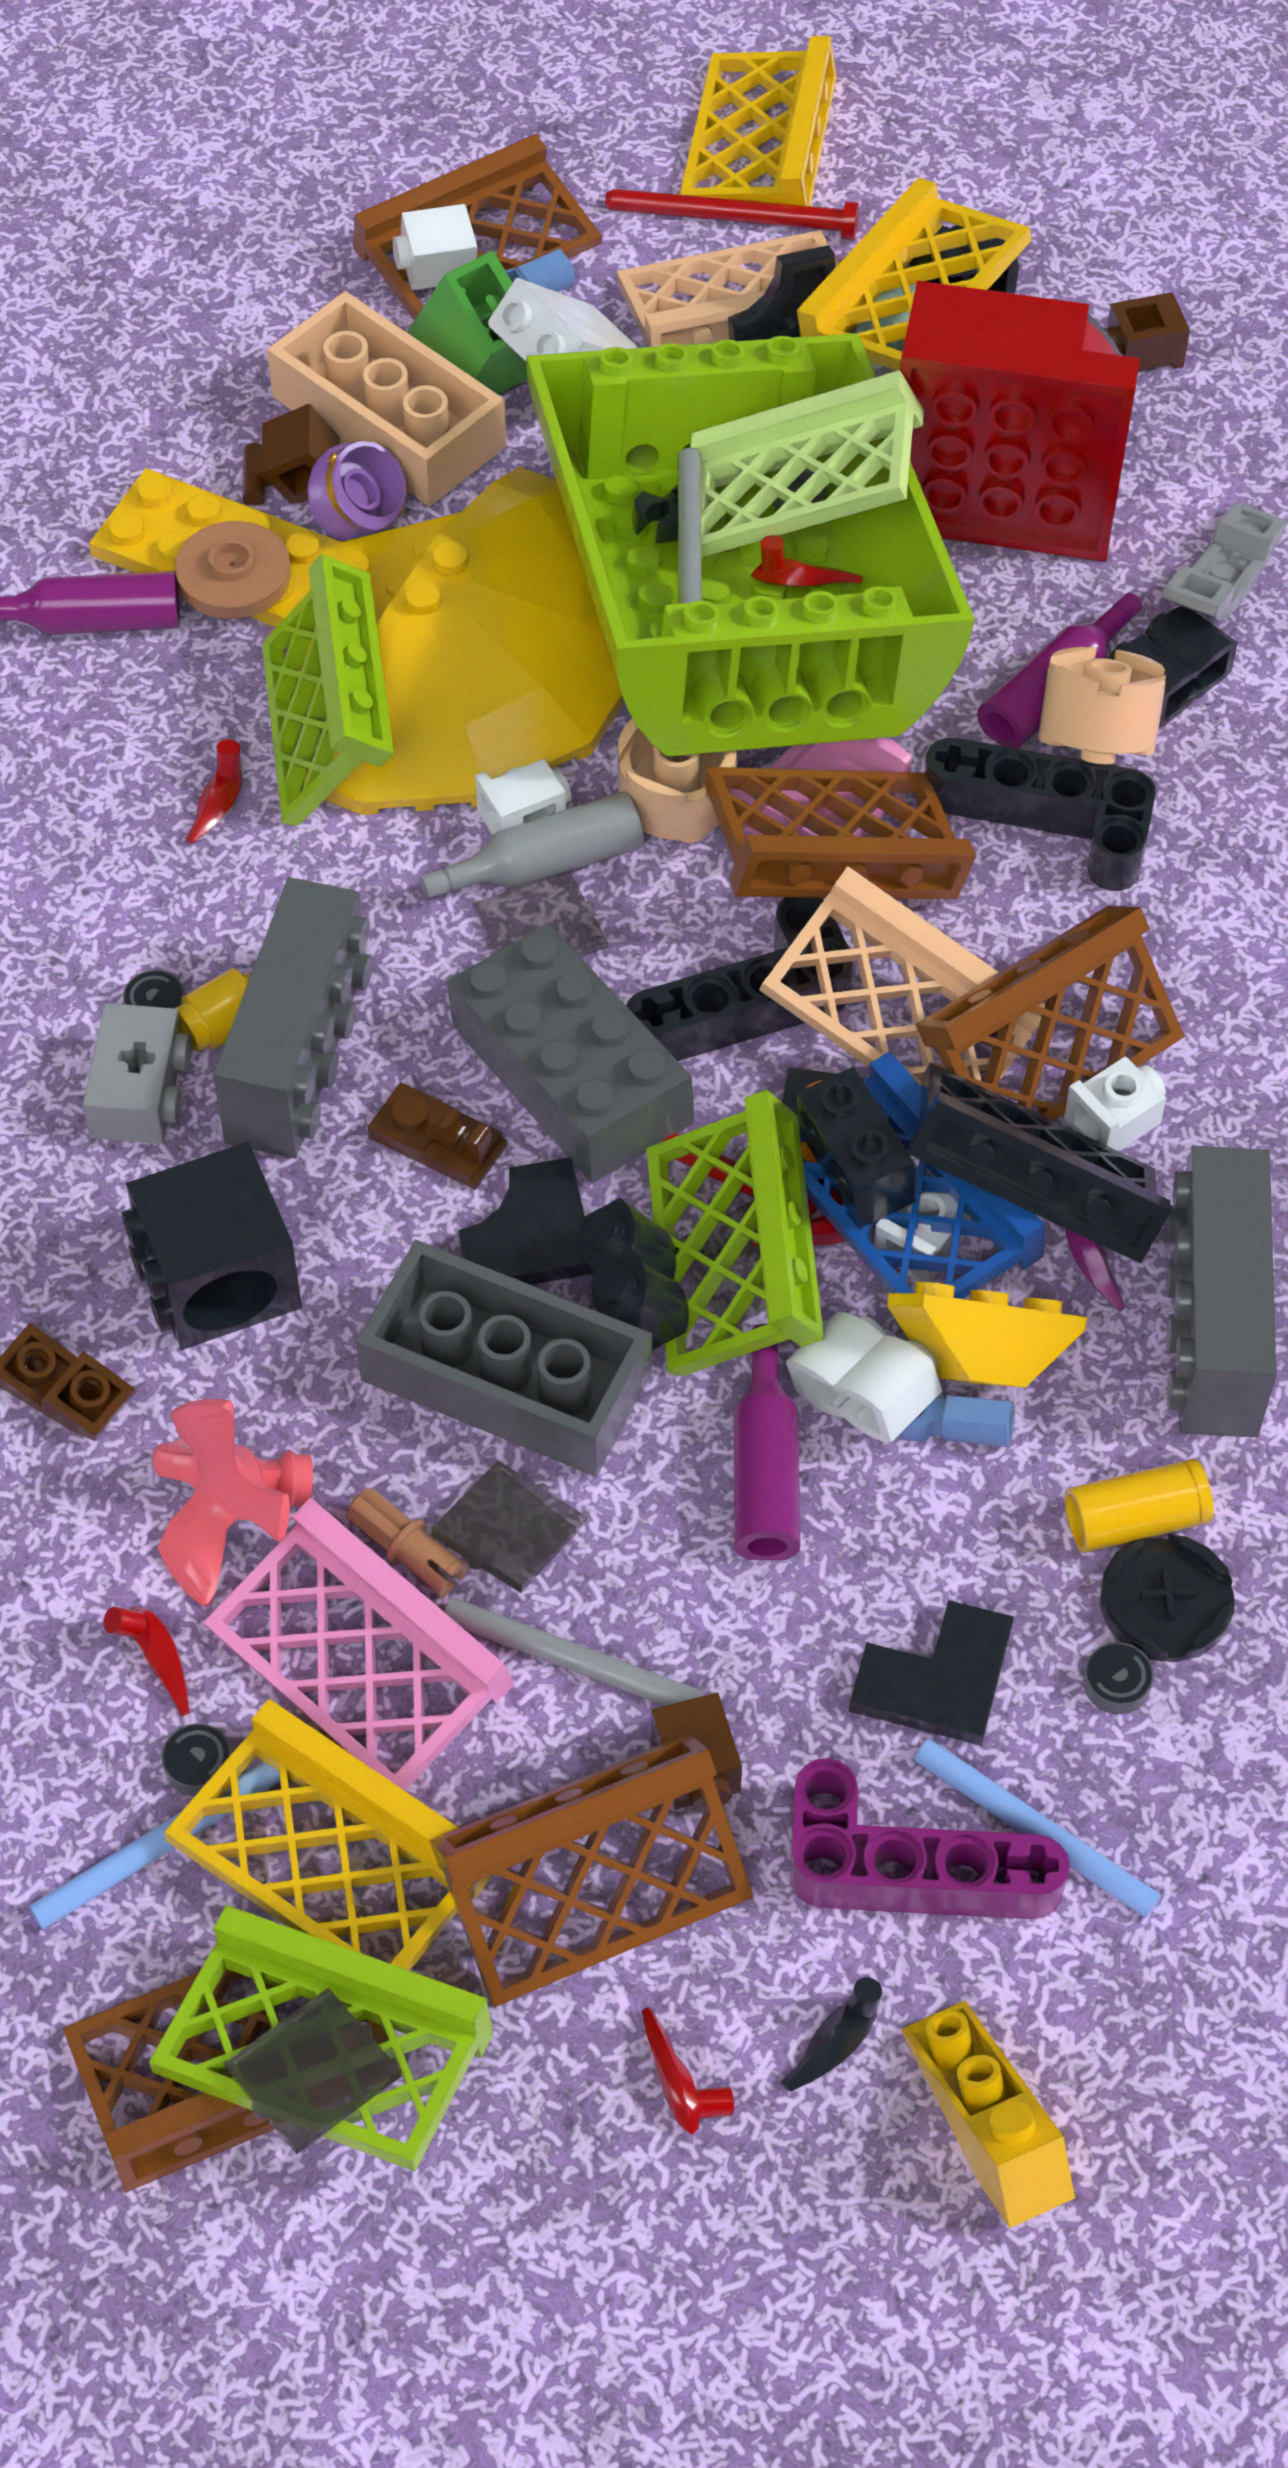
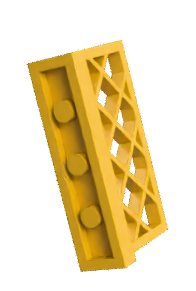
M810 36L807 51L712 53L680 195L811 206L837 79L831 36ZM798 70V73L782 83H779L772 77L780 71ZM722 71L746 73L745 76L730 85L721 78ZM759 84L768 90V92L752 102L743 96V94ZM781 101L789 107L788 110L773 119L765 113L766 110ZM729 103L739 108V110L723 120L713 113ZM750 120H754L761 126L745 137H742L735 131ZM772 137H775L782 143L766 155L756 148ZM722 138L731 144L714 156L705 149V147ZM744 155L753 162L737 173H734L727 167ZM765 173L775 179L774 186L751 187L749 185L750 182ZM713 174H716L723 180L714 187L696 188L697 183Z
M918 177L797 309L801 337L849 334L846 332L853 325L871 321L872 330L858 333L869 361L898 371L900 370L902 351L888 347L886 344L905 339L909 321L881 327L878 319L905 312L910 314L914 293H911L909 285L916 284L917 280L928 281L939 278L941 284L988 290L1030 243V227L939 199L937 184ZM942 221L963 227V229L935 235L942 227ZM994 238L1006 240L1003 245L979 250L977 242ZM965 245L970 247L971 253L941 260L940 251ZM931 254L933 262L904 269L913 258ZM973 269L978 271L973 279L949 284L948 275ZM901 287L903 296L874 302L883 291Z
M268 1699L252 1717L253 1730L164 1831L166 1842L284 1925L361 1953L358 1934L400 1928L403 1948L390 1964L410 1971L454 1917L457 1909L449 1891L437 1907L406 1911L402 1881L432 1877L449 1889L444 1872L438 1867L429 1840L456 1830L459 1827L280 1705ZM258 1757L279 1772L281 1790L240 1795L238 1777L253 1759ZM288 1779L300 1787L289 1788ZM231 1786L232 1796L221 1798ZM320 1800L334 1810L336 1828L294 1833L291 1804ZM276 1806L284 1807L287 1835L245 1840L242 1811ZM234 1812L236 1842L206 1845L190 1834L204 1816ZM343 1816L355 1825L344 1827ZM376 1838L389 1847L392 1866L350 1872L346 1842ZM331 1844L339 1845L342 1873L300 1879L296 1849ZM289 1850L292 1880L262 1884L249 1875L247 1856ZM399 1855L411 1864L400 1865ZM239 1857L240 1868L227 1859ZM492 1875L466 1885L469 1895L475 1899L490 1881ZM394 1882L398 1912L356 1918L352 1888ZM344 1889L348 1919L317 1923L304 1914L302 1895ZM295 1896L296 1907L282 1897ZM421 1925L410 1939L409 1927ZM350 1935L352 1947L341 1940L339 1936Z

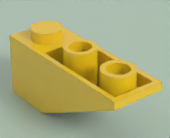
M965 2000L901 2028L980 2186L1009 2228L1075 2199L1064 2136Z

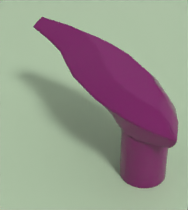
M1065 1228L1069 1248L1078 1267L1097 1291L1118 1312H1121L1125 1309V1305L1117 1282L1108 1265L1107 1252L1102 1245Z

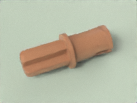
M366 1488L351 1501L347 1511L349 1521L387 1551L386 1558L392 1565L403 1564L432 1588L440 1598L446 1597L456 1585L438 1571V1566L451 1576H456L459 1580H463L468 1571V1563L463 1559L460 1560L426 1532L427 1524L422 1519L411 1520L372 1488Z

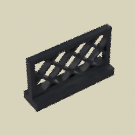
M931 1062L921 1078L919 1127L909 1143L908 1155L1141 1264L1172 1211L1171 1200L1157 1194L1155 1168Z

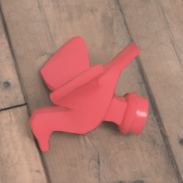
M225 1399L189 1401L173 1409L170 1415L177 1433L182 1439L159 1444L155 1447L151 1458L153 1470L158 1476L187 1482L194 1488V1493L186 1504L169 1521L157 1549L170 1574L185 1593L205 1607L211 1605L214 1600L229 1528L237 1520L253 1521L276 1541H283L289 1523L291 1508L302 1507L312 1495L313 1465L311 1455L294 1454L293 1451L287 1450L283 1451L275 1459L264 1460L256 1458L251 1450L240 1444H235L234 1406L230 1400Z

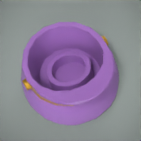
M358 441L356 443L336 445L329 448L312 468L308 483V501L311 512L316 522L324 531L341 542L386 531L405 510L403 505L407 495V487L402 467L388 449L375 442Z

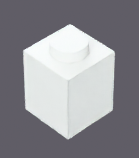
M465 204L402 213L401 235L393 237V253L397 269H406L411 290L437 287L445 274L477 258V244Z

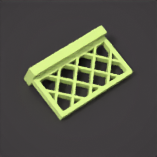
M898 370L692 433L690 448L697 449L701 454V558L761 541L766 536L782 535L906 499L912 431L923 426L924 409L901 371ZM887 437L877 448L868 444L869 442ZM834 453L824 464L816 460L817 457ZM858 453L867 457L849 477L839 473ZM882 467L890 470L889 482L868 488L864 487ZM782 468L772 479L764 475L767 472ZM806 468L814 472L795 493L787 489ZM830 482L838 486L826 500L811 503ZM729 484L720 494L714 492L715 487ZM754 484L762 488L743 508L735 504ZM778 497L785 501L774 515L761 519L758 518ZM726 512L734 516L722 530L709 533V529Z

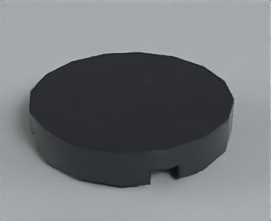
M1169 1534L1168 1539L1143 1538L1131 1541L1114 1554L1103 1573L1100 1608L1108 1629L1121 1643L1130 1644L1138 1648L1151 1660L1180 1662L1202 1656L1223 1638L1234 1615L1235 1598L1231 1587L1233 1581L1227 1566L1209 1547L1187 1536Z

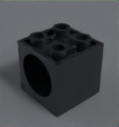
M249 1141L126 1183L131 1208L121 1211V1217L131 1243L128 1246L129 1253L140 1282L146 1281L152 1296H149V1302L160 1332L164 1333L173 1330L181 1351L302 1309L293 1242Z

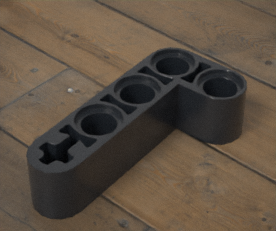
M960 738L941 739L929 747L926 753L924 772L929 783L933 785L945 814L1090 839L1091 846L1087 870L1093 883L1108 891H1122L1129 889L1137 883L1141 873L1156 795L1155 785L1152 779L1145 773L1131 768L1095 764L1080 759Z
M784 897L776 910L774 952L642 990L634 994L627 1001L626 1006L677 1061L804 1024V1021L766 996L759 989L824 899ZM829 916L820 928L824 952L850 949L836 920ZM811 943L807 945L801 955L813 953ZM853 961L827 964L833 993L851 991ZM816 966L791 968L781 980L783 984L800 996L821 994ZM847 1004L836 1005L837 1013L842 1011ZM824 1006L817 1007L825 1013Z

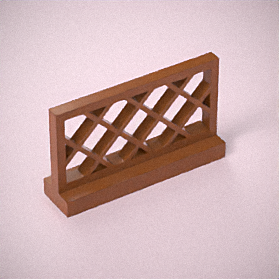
M535 133L355 214L353 249L364 262L370 259L409 315L415 320L423 305L414 294L415 290H411L410 282L407 284L405 281H409L406 269L398 270L396 263L391 262L386 255V252L393 250V237L401 235L403 212L465 204L473 233L500 240L496 256L505 271L521 266L557 249H561L569 259L600 245L602 235L547 163V147ZM541 182L552 196L550 205L521 199L523 190ZM488 206L509 211L505 226L476 219L477 212ZM516 213L545 219L542 233L537 234L512 228ZM552 221L574 226L581 236L570 241L550 237L549 232ZM508 242L537 248L535 257L524 262L503 256ZM477 251V258L486 253Z
M707 767L703 778L704 785L734 861L729 882L735 897L826 898L848 866L894 899H958L976 858V853L969 839L955 838L933 785L927 780L925 772ZM728 789H741L755 797L756 800L750 806L730 794ZM781 791H798L812 801L806 807ZM836 792H852L867 801V803L860 808ZM891 793H914L919 807L915 809L894 797ZM768 805L793 821L786 827L761 811ZM822 807H825L847 820L848 823L841 828L817 812ZM879 808L903 822V824L896 829L872 815V813ZM750 826L763 835H745L743 830ZM805 827L819 836H801L797 833ZM860 828L874 837H856L853 833ZM912 829H915L928 838H911L908 834Z
M1109 905L915 1024L924 1045L936 1048L946 1070L1003 1097L1015 1100L1018 1104L1030 1110L1032 1106L1039 1108L1035 1112L1052 1120L1065 1114L1069 1086L1077 1082L1080 1076L1086 1078L1082 1081V1083H1085L1125 1056L1136 1067H1139L1185 1037L1142 938V934L1150 930V927L1141 907ZM1124 951H1127L1134 967L1128 990L1107 984L1113 959ZM1094 971L1092 978L1086 976ZM1074 982L1089 987L1080 1020L1059 1014L1065 989ZM1104 992L1125 999L1116 1032L1094 1026ZM1046 1000L1044 1008L1037 1006ZM1139 1005L1152 1009L1161 1029V1032L1145 1042L1130 1038ZM1026 1012L1041 1016L1032 1051L1010 1044L1017 1018ZM1056 1022L1077 1029L1068 1063L1047 1056ZM998 1030L996 1039L989 1037V1035ZM1092 1034L1113 1041L1106 1066L1097 1072L1083 1068ZM978 1042L993 1047L984 1081L970 1077L960 1053ZM1128 1046L1134 1048L1126 1053ZM1007 1052L1029 1059L1020 1093L998 1086ZM1044 1064L1065 1071L1059 1096L1049 1103L1035 1099Z
M689 1733L429 1840L438 1867L444 1872L487 1996L494 2008L754 1897L713 1776L717 1775L709 1749ZM698 1789L705 1811L693 1837L664 1825L663 1822L673 1800ZM654 1807L650 1818L639 1814ZM625 1819L645 1827L628 1864L598 1851L609 1826ZM711 1830L718 1848L706 1843ZM658 1833L688 1846L672 1882L641 1870ZM589 1835L585 1845L574 1841ZM560 1846L580 1855L563 1891L533 1879L543 1854ZM701 1852L722 1860L730 1881V1885L704 1896L685 1888ZM593 1860L624 1873L607 1909L576 1897ZM524 1862L520 1872L509 1868ZM493 1874L515 1882L498 1918L474 1909L466 1885ZM637 1879L667 1891L656 1916L641 1923L620 1915ZM527 1888L558 1900L542 1937L511 1924ZM680 1897L690 1901L686 1904L676 1907ZM571 1907L602 1919L591 1944L577 1950H572L555 1943ZM480 1923L493 1928L487 1943ZM615 1925L625 1928L624 1930L611 1935ZM506 1934L537 1947L525 1972L500 1982L493 1961ZM550 1952L560 1956L546 1963Z
M329 1917L317 1923L332 1922ZM228 1969L224 1971L212 1993L218 2008L230 2004L222 2001L229 1984L245 1977V1975ZM199 1972L62 2028L125 2193L287 2124L205 2092L195 2094L178 2088L180 2083L165 2078L162 2083L132 2073L146 2045L158 2047L165 2032L155 2030L163 2010L182 2004ZM266 1984L265 1987H266V1989H270V1988H273V1987H275V1986H272V1985H270V1984ZM311 2000L300 2025L320 2017L321 2011L316 2001ZM207 2004L205 2005L201 2014L210 2011ZM265 2010L234 2021L235 2023L245 2025L234 2050L254 2043L259 2031L274 2035ZM278 2019L282 2032L298 2026ZM363 2020L359 2022L361 2026L340 2034L347 2055L350 2056L388 2041L382 2026L368 2020ZM111 2032L132 2039L117 2068L90 2059L84 2043ZM205 2033L187 2039L176 2058L190 2063L192 2059L205 2062L221 2056L225 2052L200 2044ZM329 2035L321 2036L289 2049L298 2075L339 2060ZM392 2058L355 2073L361 2092H364L396 2078L397 2074ZM283 2059L269 2065L253 2062L240 2067L244 2082L259 2089L290 2078ZM232 2071L222 2074L234 2079ZM346 2076L305 2092L310 2107L318 2111L353 2096ZM98 2079L110 2082L104 2094ZM124 2087L155 2097L147 2116L116 2128L111 2113ZM297 2095L288 2098V2100L299 2103Z

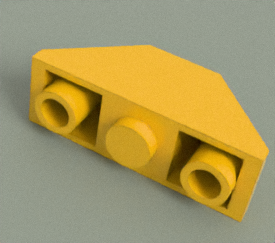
M915 1282L914 1293H888L887 1307L908 1339L921 1343L932 1353L937 1362L936 1371L938 1378L942 1380L989 1386L1026 1388L1086 1330L1087 1317L1062 1314L1063 1302L1057 1300L1024 1298L1023 1308L1008 1306L1009 1294L970 1290L969 1300L954 1298L955 1286L930 1282Z

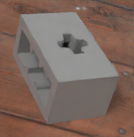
M104 1003L82 1105L90 1138L164 1144L168 1122L178 1123L181 1113L182 1090L181 1086L176 1085L178 1071L187 1072L189 1070L192 1055V1038L189 1034H182L178 1009Z

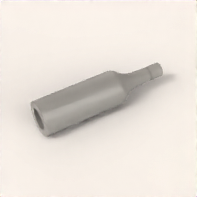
M621 791L498 831L490 837L483 849L474 857L448 866L444 870L440 869L421 875V887L427 899L447 893L449 890L453 891L478 883H493L508 889H517L642 848L644 845L642 825L631 797L626 791Z

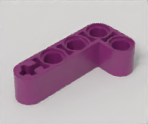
M830 1758L815 1759L806 1764L797 1775L792 1812L790 1879L792 1889L797 1897L810 1906L830 1909L1038 1919L1053 1913L1062 1901L1070 1864L1068 1855L1061 1844L1050 1837L1038 1834L857 1825L858 1785L855 1775L848 1766L841 1761ZM827 1793L838 1798L842 1804L833 1809L825 1810L814 1806L809 1801V1798L816 1794ZM816 1858H826L836 1863L840 1869L832 1875L823 1876L809 1870L806 1864ZM893 1861L905 1866L909 1870L910 1875L901 1879H891L879 1873L876 1867L884 1862ZM964 1865L977 1871L981 1878L975 1882L963 1883L952 1878L947 1870L954 1866ZM998 1867L1005 1868L1002 1878L1004 1884L994 1883ZM1027 1870L1039 1871V1879L1044 1884L1031 1883V1877Z

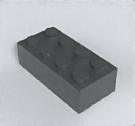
M287 877L213 1074L225 1144L236 1146L249 1141L253 1150L296 1159L303 1139L314 1138L321 1115V1105L317 1102L321 1088L331 1089L334 1084L339 1062L338 1053L335 1052L339 1038L349 1039L356 1017V1005L352 1001L357 989L363 991L367 989L373 970V956L365 953L370 922L368 918L362 917L359 891Z
M549 923L447 980L453 1026L565 1154L572 1158L573 1163L591 1183L596 1182L647 1151L646 1148L661 1143L667 1136L678 1133L695 1123L692 1076Z
M1191 1146L1186 1171H1175L1172 1211L1165 1221L1166 1243H1174V1259H1169L1167 1263L1166 1297L1175 1298L1174 1314H1169L1166 1346L1167 1353H1176L1175 1371L1170 1370L1168 1377L1167 1406L1168 1410H1179L1180 1433L1258 1438L1277 1375L1270 1150Z
M416 1239L356 1341L361 1381L597 1477L652 1373V1333Z

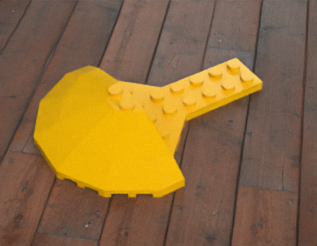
M520 466L492 482L459 513L343 542L145 468L89 542L91 556L134 573L175 571V561L181 546L197 531L207 526L227 521H244L263 526L282 540L289 554L291 568L290 583L282 598L269 609L250 616L274 627H277L311 590L308 567L321 553L370 573L394 754L381 767L362 761L325 799L328 802L361 815L379 814L378 809L415 806L416 811L434 810V805L471 802V807H477L475 775L486 771L490 779L502 776L512 768L524 767L544 758L551 769L575 757L579 761L593 753L625 703L557 481ZM335 751L332 761L340 754V752Z

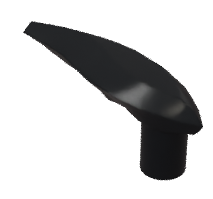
M863 1977L856 1981L850 1999L825 2019L814 2033L804 2057L781 2081L786 2090H796L820 2078L841 2064L858 2048L869 2034L877 2017V2007L882 1996V1987L877 1980Z

